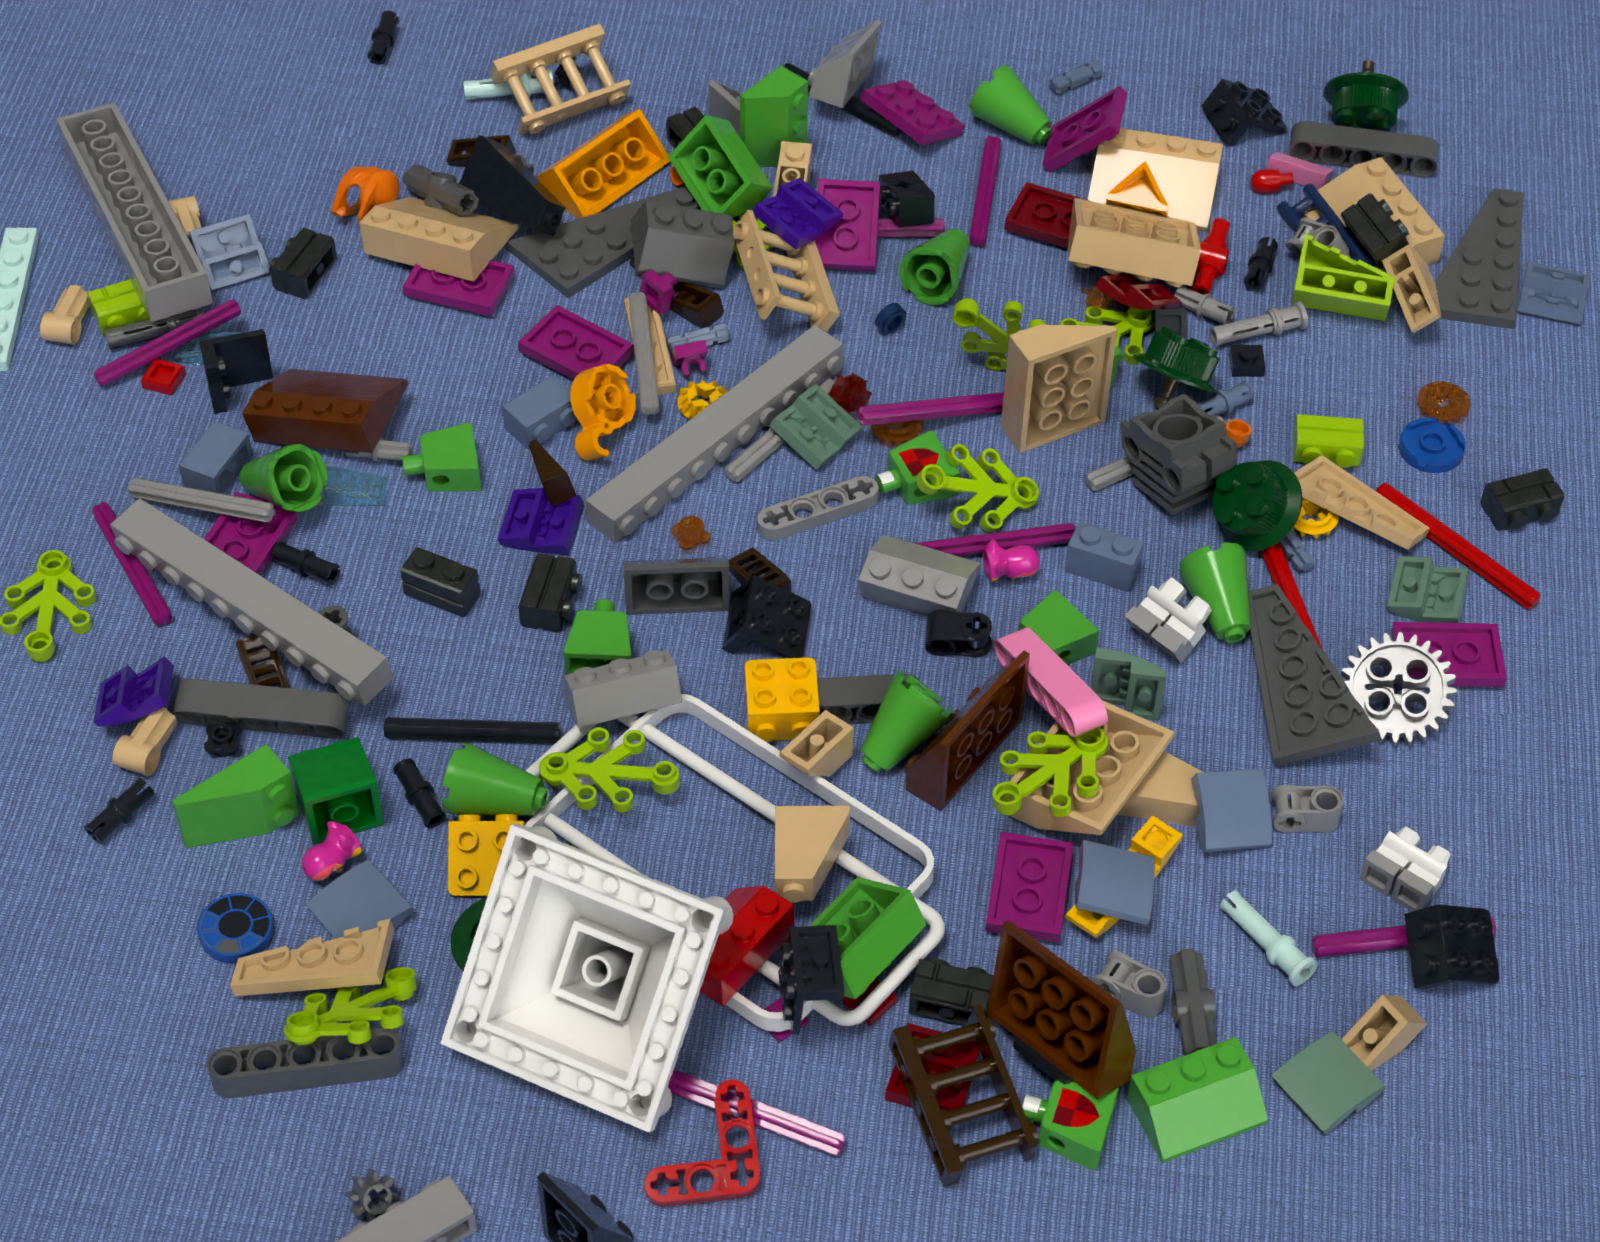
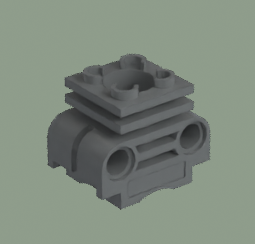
M1186 394L1169 399L1167 404L1155 411L1144 412L1131 418L1130 423L1127 420L1120 422L1123 450L1128 459L1136 465L1132 468L1133 474L1137 476L1133 478V484L1173 515L1210 498L1214 494L1213 491H1215L1218 476L1232 469L1237 463L1236 442L1226 435V424L1216 416L1204 412Z

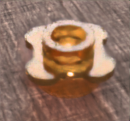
M1093 284L1092 290L1082 289L1081 292L1087 294L1085 303L1100 308H1110L1111 302L1114 299L1095 287L1096 284Z
M695 516L682 518L671 529L672 535L676 536L680 541V548L684 550H690L700 543L706 544L711 539L710 533L704 530L703 521Z

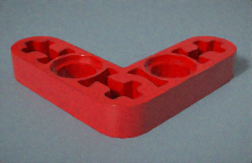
M730 1079L722 1082L715 1091L714 1105L721 1159L660 1166L652 1169L647 1174L644 1182L646 1198L652 1204L665 1207L749 1196L756 1191L760 1180V1169L751 1097L748 1087L743 1082ZM735 1090L737 1097H743L737 1103L738 1118L730 1119L729 1103L726 1101L722 1102L721 1100L727 1097V1091ZM743 1115H746L747 1120H746V1119L739 1118V1117H742ZM722 1118H727L730 1120L723 1122ZM733 1128H741L748 1134L749 1140L745 1146L733 1148L726 1142L725 1136L727 1132ZM751 1154L752 1159L744 1157L743 1163L745 1173L752 1174L753 1178H749L747 1186L742 1187L739 1186L738 1180H731V1177L737 1173L736 1158ZM727 1156L734 1157L735 1159L728 1161ZM700 1171L709 1173L714 1181L712 1188L706 1192L694 1190L690 1180L695 1173ZM678 1174H685L684 1188L687 1194L679 1195L680 1186L668 1188L667 1195L659 1196L657 1189H651V1186L657 1184V1178L665 1177L666 1183L673 1184L679 1183Z

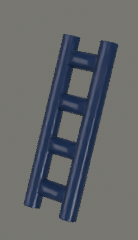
M1307 184L1303 188V193L1307 197L1291 207L1287 201L1278 204L1277 210L1295 233L1300 227L1299 222L1301 219L1299 216L1315 207L1322 216L1316 222L1332 225L1337 229L1347 244L1350 253L1353 255L1351 259L1357 262L1361 260L1375 267L1374 261L1313 184Z

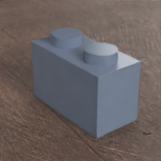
M555 375L550 376L502 406L504 429L528 450H530V441L536 440L539 444L547 441L552 435L565 427L571 426L578 420L573 412L570 401L571 389Z
M214 421L206 432L201 433L196 445L180 461L179 471L183 486L224 494L239 475L243 466L253 456L249 433Z
M1079 521L1068 544L1065 572L1129 592L1140 570L1144 542Z

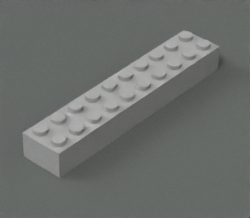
M116 103L57 118L56 121L63 149L150 321L167 319L173 315L213 304L207 273Z

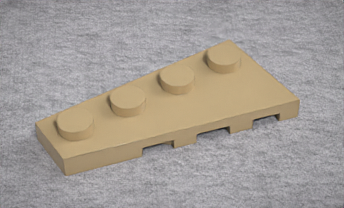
M1323 455L1294 472L1300 482L1303 498L1407 550L1422 541L1430 529Z
M390 918L378 921L377 928L362 932L359 927L343 931V937L324 942L322 937L309 939L298 949L290 951L287 946L238 958L230 984L234 997L381 984L394 933L392 921Z

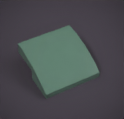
M817 384L799 395L793 405L774 417L769 425L816 470L833 458L863 429L855 419Z
M1398 556L1388 598L1387 611L1419 622L1460 623L1470 578L1469 569L1434 567L1432 557Z
M1096 647L1091 689L1101 700L1107 703L1123 705L1124 710L1147 720L1159 721L1167 671L1135 655Z
M1333 1031L1304 1048L1271 1075L1273 1080L1325 1136L1353 1111L1358 1114L1386 1089V1086Z

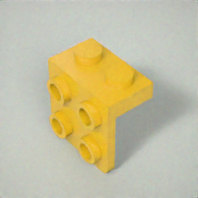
M813 658L748 660L745 663L748 731L765 742L793 740L820 716L816 662Z
M459 815V821H449L448 891L451 895L488 896L511 824L518 823L523 826L526 824L524 821H518V815H495V821H481V815Z

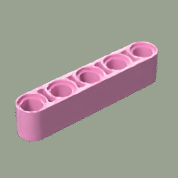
M1029 627L994 641L995 652L1003 667L1025 650L1030 653L1026 691L1071 737L1079 736L1107 724V711L1100 697Z

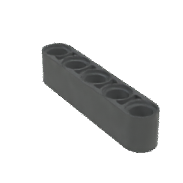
M1309 121L1298 122L1291 129L1290 156L1311 163L1351 168L1354 165L1382 157L1395 174L1415 177L1432 176L1438 167L1439 145L1436 140L1430 137Z
M895 674L817 678L820 715L827 710L847 724L872 723ZM904 674V676H905L904 679H905V680L909 677V675H911V676L915 677L917 680H919V678H917L915 675H912V674Z
M182 679L179 681L172 715L176 716V719L180 722L208 726L212 723H217L218 725L238 723L241 729L341 738L345 734L351 701L346 700L338 693L200 679Z
M378 1028L370 1029L371 1039L362 1044L350 1043L346 1035L319 1036L316 1041L308 1045H297L294 1042L282 1040L218 1049L210 1055L207 1061V1068L214 1092L223 1098H237L394 1077L403 1068L404 1058L400 1038L391 1029ZM390 1051L389 1054L378 1055L381 1052ZM351 1056V1058L347 1060H339L342 1057ZM306 1061H313L307 1065H300ZM273 1066L268 1070H261L264 1067ZM233 1071L231 1074L222 1075L224 1072Z

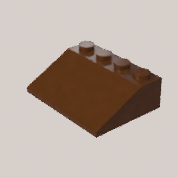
M289 369L255 390L242 414L254 442L284 445L302 444L306 445V447L373 453L409 383L407 379Z
M1025 650L992 675L981 688L976 687L969 695L967 703L963 708L955 710V715L940 733L935 732L929 738L926 748L919 756L914 755L908 761L904 771L906 774V791L940 812L1023 720L1030 653Z
M1009 920L1003 922L986 1014L1023 1040L1097 1099L1129 1082L1136 1048L1123 1004Z

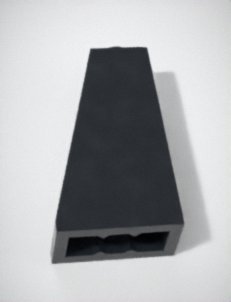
M478 136L459 184L473 190L475 196L479 198L478 203L534 230L554 236L566 207L504 145L484 136Z

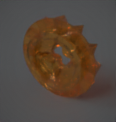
M1437 381L1425 385L1420 390L1417 405L1421 407V414L1430 415L1431 418L1441 419L1444 424L1449 420L1458 423L1462 416H1467L1470 398L1466 391L1458 385ZM1446 399H1449V404L1444 405V407L1438 405L1441 404L1443 401L1445 402Z
M916 420L871 425L872 435L878 436L880 443L889 441L893 447L895 443L904 444L918 437L919 433L922 432L923 421ZM902 424V429L899 427L891 429V425L897 426Z

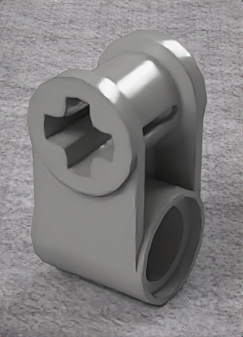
M1306 217L1300 220L1298 231L1285 244L1290 252L1300 257L1304 235L1307 233L1313 236L1315 241L1329 248L1333 246L1341 250L1340 253L1347 257L1349 254L1347 244L1334 226L1319 223Z
M1288 784L1276 787L1271 793L1272 802L1276 806L1273 826L1277 831L1283 833H1329L1336 830L1340 824L1344 798L1342 793L1333 786H1296Z
M1119 951L1110 952L1106 958V966L1100 974L1094 975L1091 981L1120 1001L1124 1008L1144 1018L1158 1016L1163 1011L1167 984L1164 975L1156 969L1133 960L1125 953Z

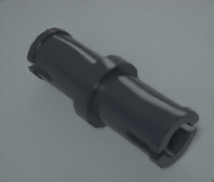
M393 11L382 12L379 25L372 33L373 42L367 57L371 59L370 62L373 64H384L389 48L395 42L394 33L399 23V16L395 17L397 14Z
M1263 237L1259 240L1256 252L1249 259V270L1244 278V284L1248 289L1252 281H1255L1252 289L1254 291L1260 290L1264 286L1267 274L1273 269V257L1278 249V243L1275 239L1272 240L1270 246H1267L1270 237Z
M278 542L271 553L273 562L294 569L295 573L302 577L309 575L332 585L340 574V566L337 563L319 558L314 551L309 549L302 551L284 542Z
M411 758L401 760L394 766L393 772L406 791L405 798L407 802L415 806L425 827L433 828L440 825L445 820L446 814L442 811L433 795V786L429 781L424 780L414 760Z
M141 778L136 779L117 799L113 797L107 802L108 807L89 824L84 826L85 831L90 836L102 826L92 838L95 842L101 844L122 823L127 824L132 820V814L149 798L155 795L153 789L149 785L137 795L147 782Z

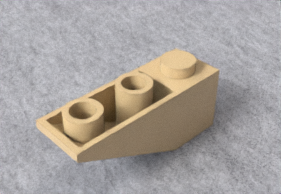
M781 142L773 197L776 196L780 185L801 178L810 185L812 144Z

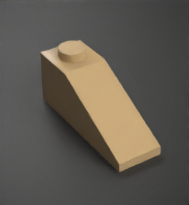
M1409 244L1382 260L1387 274L1395 277L1393 289L1410 330L1415 333L1439 319L1441 311L1437 288L1426 261Z

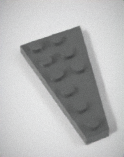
M687 186L561 224L554 236L538 231L509 240L507 242V251L564 296L570 298L632 258L634 252L631 219L646 200L698 210L702 209Z
M1499 189L1491 191L1435 282L1441 311L1439 319L1508 329L1514 328L1517 308L1524 193Z
M1278 584L1249 591L1250 630L1272 755L1276 766L1382 740L1378 729L1365 714L1360 703L1354 698L1347 684L1322 648L1319 647L1307 626L1301 621L1296 610Z

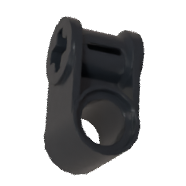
M933 611L927 616L925 649L930 654L936 656L982 657L990 651L992 646L990 636L992 622L988 616L979 612ZM975 622H979V629L975 628ZM974 641H977V648H974Z

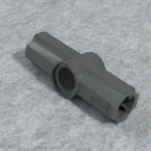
M412 165L408 171L404 172L403 183L407 185L408 190L425 198L424 203L430 207L447 209L459 216H470L471 212L478 207L479 198L475 196L474 191L457 183V178L454 175L434 172L421 165Z
M1181 949L1178 953L1170 955L1169 965L1173 985L1172 1016L1174 1024H1179L1182 1054L1185 1056L1217 1044L1214 1028L1216 1007L1213 989H1208L1203 954L1197 953L1194 949Z

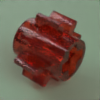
M851 373V375L845 378L842 375H838L828 395L834 397V401L849 414L855 409L858 411L859 407L865 406L872 392L866 390L867 380H863L860 376Z

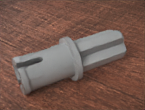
M1186 287L1177 288L1175 291V296L1183 302L1181 306L1196 312V315L1200 318L1205 316L1223 325L1230 323L1235 316V307L1212 299L1211 294L1206 293L1202 295Z
M381 436L373 453L346 450L345 454L349 457L370 458L374 462H380L382 459L403 461L402 456L412 455V446L403 442L386 441Z

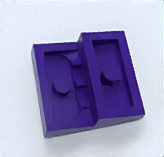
M801 178L780 185L776 196L756 203L753 209L755 217L795 250L807 245L827 232L842 219L844 214Z
M544 488L514 489L497 540L502 545L524 551L545 554H569L584 503L580 495H576L572 499L553 506Z
M164 656L138 674L127 665L101 682L93 722L98 727L122 724L147 716L166 706L169 702L174 665Z

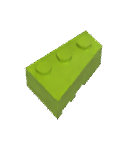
M1305 233L1291 305L1294 302L1301 301L1306 308L1386 321L1395 277L1361 260L1357 262L1341 254V250L1333 246L1329 248L1315 241L1313 236Z

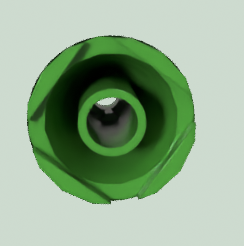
M1002 65L991 73L995 78L989 84L984 80L974 93L969 103V108L972 109L970 113L1031 145L1044 143L1052 133L1050 129L1052 122L1012 68L1008 65Z
M951 228L907 252L899 265V278L906 291L910 290L915 294V299L920 303L939 305L947 302L955 295L960 284L970 250L968 236L959 229Z
M290 444L249 461L240 472V482L245 491L291 512L310 510L317 505L323 497L320 496L323 486H327L328 481L326 465L320 454L302 444Z
M1229 542L1221 543L1222 549L1211 551L1210 545L1191 552L1179 563L1181 569H1178L1179 575L1193 598L1195 595L1208 603L1212 609L1206 620L1219 640H1225L1227 643L1241 641L1251 628L1247 562L1244 548L1239 544Z
M898 670L894 675L860 748L865 754L862 760L877 772L881 768L889 771L948 723L956 713L950 705L944 710L945 708L939 705L942 698L915 677L909 675L905 680L903 670Z
M463 742L461 743L463 750L455 749L443 781V787L449 788L448 799L442 798L444 812L452 815H536L539 809L543 810L545 808L549 790L545 788L542 779L473 744Z

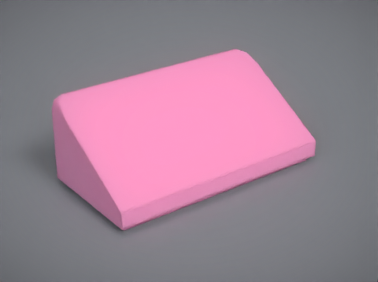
M1279 152L1270 155L1267 169H1278L1280 174L1292 172L1294 183L1303 186L1311 183L1317 190L1329 182L1334 171L1333 169Z

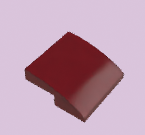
M1131 274L1101 276L1095 285L1097 289L1110 298L1134 308L1145 310L1178 308L1183 303L1162 284H1142Z
M907 1023L912 1038L918 1037L919 1040L943 1033ZM972 1040L925 1054L924 1059L921 1061L926 1073L931 1072L935 1075L978 1062L980 1050L976 1041ZM895 1063L886 1088L885 1100L912 1107ZM972 1080L938 1090L935 1097L940 1109L945 1108L948 1111L964 1106Z

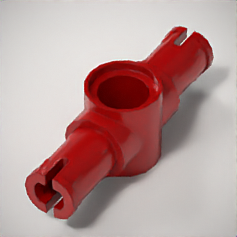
M1215 218L1208 237L1203 242L1199 241L1201 253L1192 290L1202 295L1210 294L1214 280L1219 275L1223 276L1226 268L1229 248H1227L1225 242L1230 223L1226 219Z

